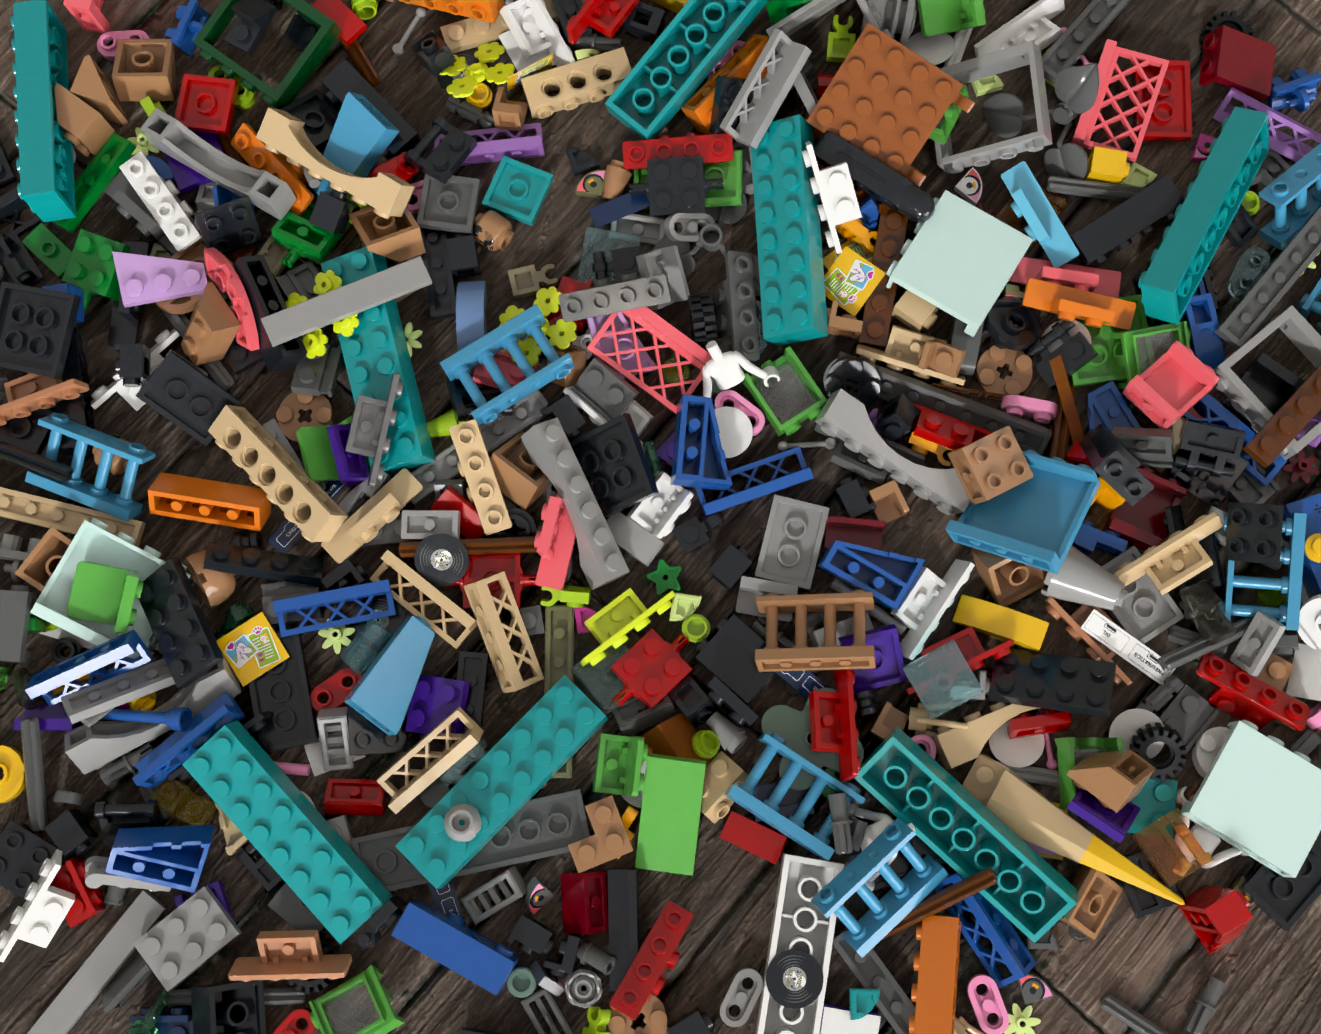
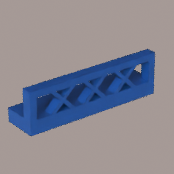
M1209 393L1193 406L1196 412L1203 418H1195L1189 412L1182 416L1185 419L1188 418L1245 430L1247 434L1243 448L1256 434ZM1249 454L1241 456L1245 460H1249L1248 465L1243 471L1262 487L1267 486L1287 462L1279 454L1264 469L1267 474L1263 476L1256 470L1255 460Z
M798 446L729 470L728 474L730 477L740 474L748 478L743 490L735 491L729 488L728 491L732 492V494L723 496L725 491H720L718 498L706 502L702 488H695L703 513L707 516L813 479L814 477L810 467L806 466L801 448ZM795 454L800 470L789 473L781 469L780 467L785 457ZM779 460L777 466L770 463ZM764 464L775 469L770 480L766 482L754 478L758 467ZM753 469L751 475L744 473V471ZM778 471L785 474L783 476L775 478ZM751 481L758 483L757 485L749 487Z
M388 579L272 601L274 613L278 616L281 637L396 615L391 584ZM386 594L389 610L376 612L368 607L374 596ZM368 598L365 604L358 599ZM348 601H355L362 606L356 617L348 618L339 611ZM340 603L336 609L330 606L332 604ZM326 606L334 612L325 623H318L311 618L318 607ZM311 609L307 615L301 610ZM365 609L371 612V614L362 615ZM298 612L305 617L298 628L287 630L285 613ZM337 614L344 618L333 621ZM308 620H310L311 622H313V623L315 624V625L305 626L306 623L308 622Z
M133 629L126 634H122L32 675L25 691L31 699L42 695L48 705L52 706L61 702L60 697L130 671L150 662L153 656ZM136 649L141 655L135 659L126 657L135 653ZM116 662L115 667L111 670L101 669L110 663ZM90 673L89 680L87 681L75 680ZM65 685L64 691L53 695L51 690Z
M224 692L192 718L191 726L187 731H176L135 764L139 771L132 778L135 784L156 789L167 780L166 777L182 767V764L224 725L236 720L240 721L245 717L230 693Z
M955 871L947 876L934 891L938 893L944 890V886L949 883L956 884L964 880V878ZM979 892L946 908L951 917L960 919L962 934L990 977L997 984L998 989L1025 977L1037 964L1007 917ZM963 909L972 912L976 918L975 925L966 922L962 915ZM980 935L989 938L993 944L992 951L981 945L979 942ZM996 962L1006 964L1012 974L1002 977L996 968Z

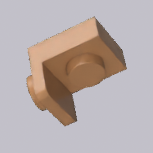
M833 300L831 308L826 307L828 334L859 339L863 321L857 320V317L843 314L841 317L836 316L839 301Z
M936 339L929 340L919 350L918 360L920 362L918 368L923 370L931 369L956 378L960 372L966 350Z

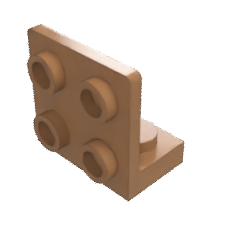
M1005 426L969 445L948 453L972 505L988 501L1033 478V473L1010 426Z

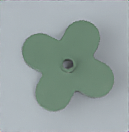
M820 688L816 690L835 692V690L832 688ZM809 697L802 711L786 705H775L764 713L761 720L763 734L770 735L773 732L786 741V747L821 769L824 766L839 772L838 753L811 751V744L807 740V736L811 733ZM858 740L857 756H859L861 764L864 750L861 742ZM782 757L779 764L778 772L780 779L791 763L785 757ZM801 769L790 789L805 790L812 786L816 778Z

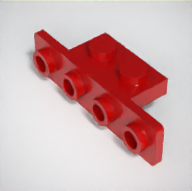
M584 0L579 13L573 15L568 21L567 32L569 42L574 45L588 26L612 38L640 0Z
M687 133L683 137L674 138L669 135L657 136L656 139L626 141L622 143L625 170L647 169V159L702 156L703 164L733 161L732 136L727 133L710 135Z
M913 403L921 411L920 415L914 418L912 428L914 430L913 435L956 450L993 433Z
M972 626L920 652L932 677L906 689L908 695L914 693L916 698L932 691L930 685L938 681L945 685L957 679L956 673L965 668L970 673L985 665L983 660L992 655L997 660L1012 653L1009 647L1013 646L1014 642L1011 639L985 652Z
M1211 652L1201 656L1196 674L1217 685L1209 694L1207 700L1209 703L1239 720H1247L1255 724L1259 728L1258 730L1263 728L1274 717L1298 731L1305 728L1310 711L1307 705L1251 676Z
M852 669L834 670L835 692L813 690L809 693L811 751L838 753L840 781L847 782L858 776L860 770V758L857 756L859 732L855 725V713L857 710V702L854 699L853 692L855 673Z
M667 901L611 999V1008L631 1020H636L646 1001H649L653 994L657 996L660 994L666 982V979L663 978L664 973L668 967L673 970L681 955L677 950L682 936L693 919L691 912L671 901Z

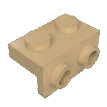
M722 751L705 769L701 812L714 824L719 819L724 818L728 814L730 807L735 803L724 795L731 784L738 786L740 783H744L748 776L743 769Z

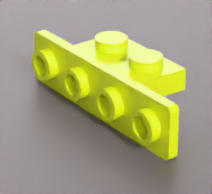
M629 588L586 620L584 624L600 643V646L584 657L580 664L584 667L590 662L592 666H595L606 657L604 653L606 649L610 646L617 649L629 639L626 635L634 628L639 632L651 622L648 618L655 612L661 615L673 606L670 600L676 596L673 590L647 609L633 590Z

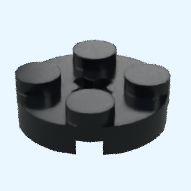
M1004 297L999 299L985 318L988 332L993 337V344L999 349L1025 350L1040 335L1041 322L1038 314L1033 308L1028 310L1025 306L1021 305L1022 300L1018 298ZM1011 320L1012 323H1013V324H1017L1018 327H1017V328L1013 327V326L1010 324L1009 321Z
M848 355L839 358L831 365L824 387L828 397L837 390L842 389L863 403L867 409L878 399L882 387L880 370L870 359L862 356L859 358ZM847 379H859V388H849L847 386L849 383Z

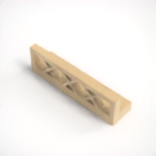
M387 550L380 558L384 562L370 577V580L373 582L381 581L379 578L389 566L398 573V584L391 585V589L399 588V595L392 590L393 598L413 615L425 619L431 625L430 628L458 650L477 627L476 620ZM402 576L410 583H403ZM415 586L419 589L420 602L408 603L404 600L403 588ZM424 594L431 600L424 601ZM438 604L441 607L442 619L429 620L426 618L425 605ZM413 606H421V613ZM445 611L454 618H446ZM459 621L466 627L456 641L447 634V622ZM442 623L443 630H441L435 624Z
M505 571L463 586L503 693L515 692L543 680V673ZM496 580L499 581L502 589L499 599L491 596L488 583ZM502 607L511 613L512 620L509 626L501 623L499 618ZM512 634L521 640L522 646L519 653L511 650L509 645ZM522 661L530 665L534 675L524 681L519 671Z
M460 706L378 777L377 782L392 796L388 807L395 814L479 743L484 731ZM456 718H459L469 728L464 734L451 733V723ZM432 739H446V749L443 752L430 751V741ZM412 757H425V768L422 770L410 769V759ZM392 774L405 775V785L399 790L388 780Z

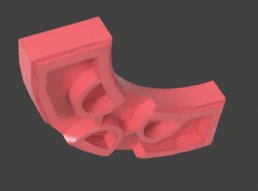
M214 247L204 249L206 275L214 281L221 293H227L232 303L230 309L241 324L236 334L237 343L250 351L260 349L252 307L238 274L220 251Z

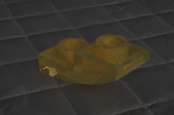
M168 779L165 780L149 798V800H157L161 810L187 826L208 825L218 812L215 803L193 793L190 787L176 780L171 782Z

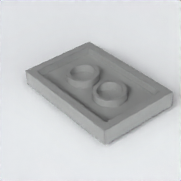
M774 494L754 578L797 585L798 589L810 591L830 508Z
M1134 545L1101 567L1113 575L1122 564L1133 562L1142 555ZM1147 574L1125 586L1124 590L1128 591V595L1122 607L1116 606L1114 610H1108L1121 629L1143 644L1185 617L1168 592L1162 596Z
M204 886L136 940L133 945L168 992L242 934V931L208 886Z

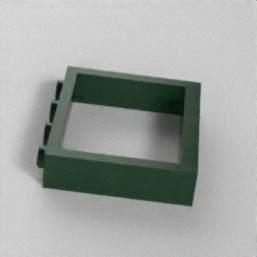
M222 0L193 40V43L200 49L198 54L211 64L214 60L221 64L219 69L232 79L235 75L241 78L240 84L250 92L254 93L255 90H258L263 94L261 99L273 107L277 104L282 108L289 105L342 33L341 29L333 20L304 0H279L315 25L319 30L277 89L274 90L213 47L236 15L231 7L242 1Z

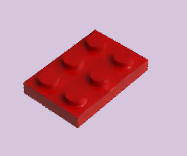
M1169 60L1143 141L1189 142L1193 137L1190 61ZM1153 65L1142 68L1148 79L1159 75L1161 70L1160 67ZM1137 71L1133 73V87L1143 83ZM1146 87L1134 92L1140 104L1151 99V95ZM1138 111L1134 113V127L1143 123ZM1138 131V132L1135 133V135L1137 136V138H1138V135H1139V132H1140V131Z

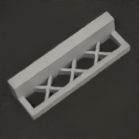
M775 28L719 127L737 142L757 149L812 51L805 45L793 42L784 32ZM781 41L784 45L778 55H775V48L778 42ZM767 66L768 73L765 76V78L761 80V72L763 71L764 67ZM754 90V98L750 104H747V97ZM740 115V122L734 130L731 125L735 118Z

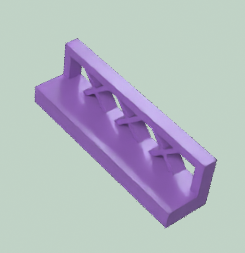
M1231 87L1224 100H1221L1213 115V118L1223 123L1226 117H1230L1235 107L1229 104L1232 97L1243 102L1245 109H1249L1250 106L1254 108L1252 110L1268 113L1270 149L1295 162L1314 149L1301 141L1313 139L1321 143L1320 133ZM1288 126L1293 129L1295 137H1292L1278 130L1277 128Z
M541 122L524 124L522 131L497 128L463 131L474 138L481 139L483 142H477V146L460 166L501 161L503 155L512 159L545 156ZM527 132L537 133L536 136L522 137ZM440 134L436 138V140L434 141L435 147H433V151L443 140L445 135ZM501 135H506L510 138L496 140V138Z

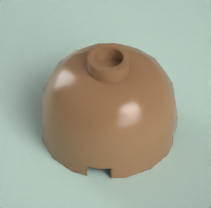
M202 550L186 557L185 561L193 581H196L200 589L198 591L206 605L211 608L223 603L234 593L236 587L234 575L236 574L203 569L206 550Z

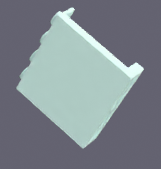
M945 190L940 199L937 197L933 199L935 202L933 216L925 222L918 223L914 230V233L917 234L913 241L908 239L900 252L903 255L899 262L894 260L886 273L890 277L886 287L890 289L895 282L966 323L967 326L964 332L974 337L1024 257L1033 239Z
M93 517L91 522L83 521L30 613L98 646L124 633L114 632V625L79 620L67 616V607L77 564L80 561H87L136 570L139 574V581H144L166 561L159 558L162 554L161 552L147 545L144 550L133 545L136 539L122 532H119L116 536L106 531L109 525ZM182 564L184 570L186 571L187 566ZM186 572L187 577L189 579L191 575ZM134 598L132 608L137 609L134 626L128 625L127 632L134 629L146 647H148L154 637V633L139 599ZM136 649L135 653L126 657L135 659L141 655Z
M1247 720L1229 722L1227 727L1231 728V731L1191 802L1184 803L1179 813L1282 877L1296 878L1321 831V767L1317 768L1311 764V759L1297 751L1291 752L1284 748V742L1270 735L1266 737L1257 731L1259 728Z

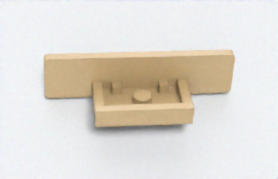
M893 325L885 351L859 343L857 345L856 353L860 354V358L861 356L868 358L876 363V360L886 362V366L898 371H902L903 368L914 371L913 374L924 379H929L930 376L940 378V383L947 386L956 387L957 384L964 385L965 375L962 374L952 378L931 369L923 370L918 368L920 362L918 360V353L921 346L929 340L936 339L947 343L946 340Z
M473 419L450 427L449 431L459 457L457 466L461 476L466 477L469 486L466 488L470 502L472 504L475 503L485 534L490 535L511 528L513 524L477 420Z
M403 468L341 525L330 542H322L321 546L338 564H342L364 543L374 539L379 532L378 530L386 523L392 522L400 514V510L423 490V486L406 468Z
M1216 512L1200 516L1187 529L1174 532L1161 545L1150 547L1138 559L1122 564L1113 575L1127 586L1147 574L1163 596L1213 565L1211 558L1199 544V541L1222 527L1219 516Z

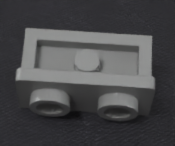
M676 245L657 248L636 256L641 276L646 275V277L665 273L668 277L672 301L649 306L650 310H658L674 302L688 300L690 293Z

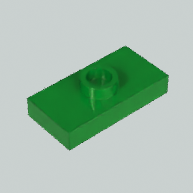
M40 223L21 242L62 279L72 251L46 226Z

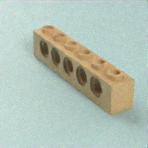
M225 405L208 430L216 439L215 443L220 448L226 450L232 456V461L250 475L249 479L267 493L266 497L269 501L278 505L284 511V517L300 528L301 534L305 539L310 542H330L348 515L315 481L306 475V471L244 407Z

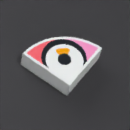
M972 167L955 186L954 191L973 206H976L981 197L982 181L978 172Z

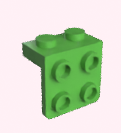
M917 0L921 30L925 37L986 25L983 0Z
M353 415L339 424H351ZM306 426L299 428L296 432L306 475L315 482L339 480L327 428L330 426ZM365 456L368 470L370 471L371 469L368 457Z
M80 561L75 571L67 607V616L79 620L114 625V632L126 634L128 625L134 626L137 609L132 608L134 598H140L143 588V581H139L138 571Z
M599 733L592 792L638 796V792L642 791L644 787V773H641L642 761H646L648 745L644 743V737Z

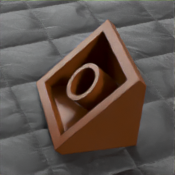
M683 712L657 725L641 736L644 737V743L648 745V753L705 760L706 766L713 760L712 758H701L694 751L692 738L697 732Z

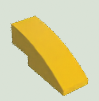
M961 595L952 619L954 623L967 628L972 626L973 630L1000 641L1006 642L1012 639L1015 645L1033 652L1040 650L1049 626L1048 622L966 595Z

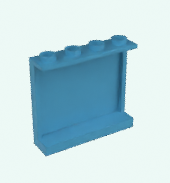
M1025 450L1022 452L1033 473V478L988 501L975 505L969 502L959 520L954 521L950 519L945 530L953 542L1058 575L1101 484L1095 470L1085 464L1077 466L1069 464L1059 457L1047 458L1033 450Z

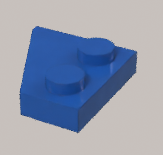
M1113 380L1086 395L1088 434L1100 424L1105 426L1111 433L1114 426L1141 428Z

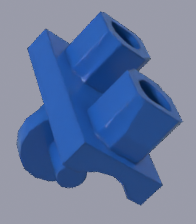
M189 0L188 5L179 4L176 10V18L179 20L177 28H168L164 36L166 39H171L170 41L182 53L192 56L196 48L193 40L211 15L201 8L197 0Z
M1300 68L1290 74L1289 82L1284 83L1280 77L1272 78L1270 98L1267 106L1274 110L1294 107L1300 113L1307 111L1310 101L1315 100L1317 83L1321 81V75L1319 72L1309 74L1304 68Z

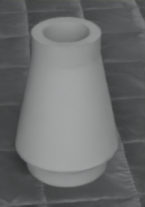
M719 711L715 712L706 722L718 736L724 751L728 750L731 754L740 750L749 739L745 735V730L724 717Z

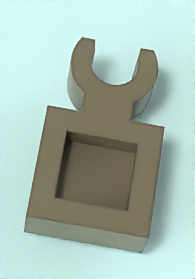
M534 264L507 270L514 299L536 295L541 285L547 287L559 285L558 278L548 279L546 277L548 273L556 271L554 264L543 266L541 271H536Z

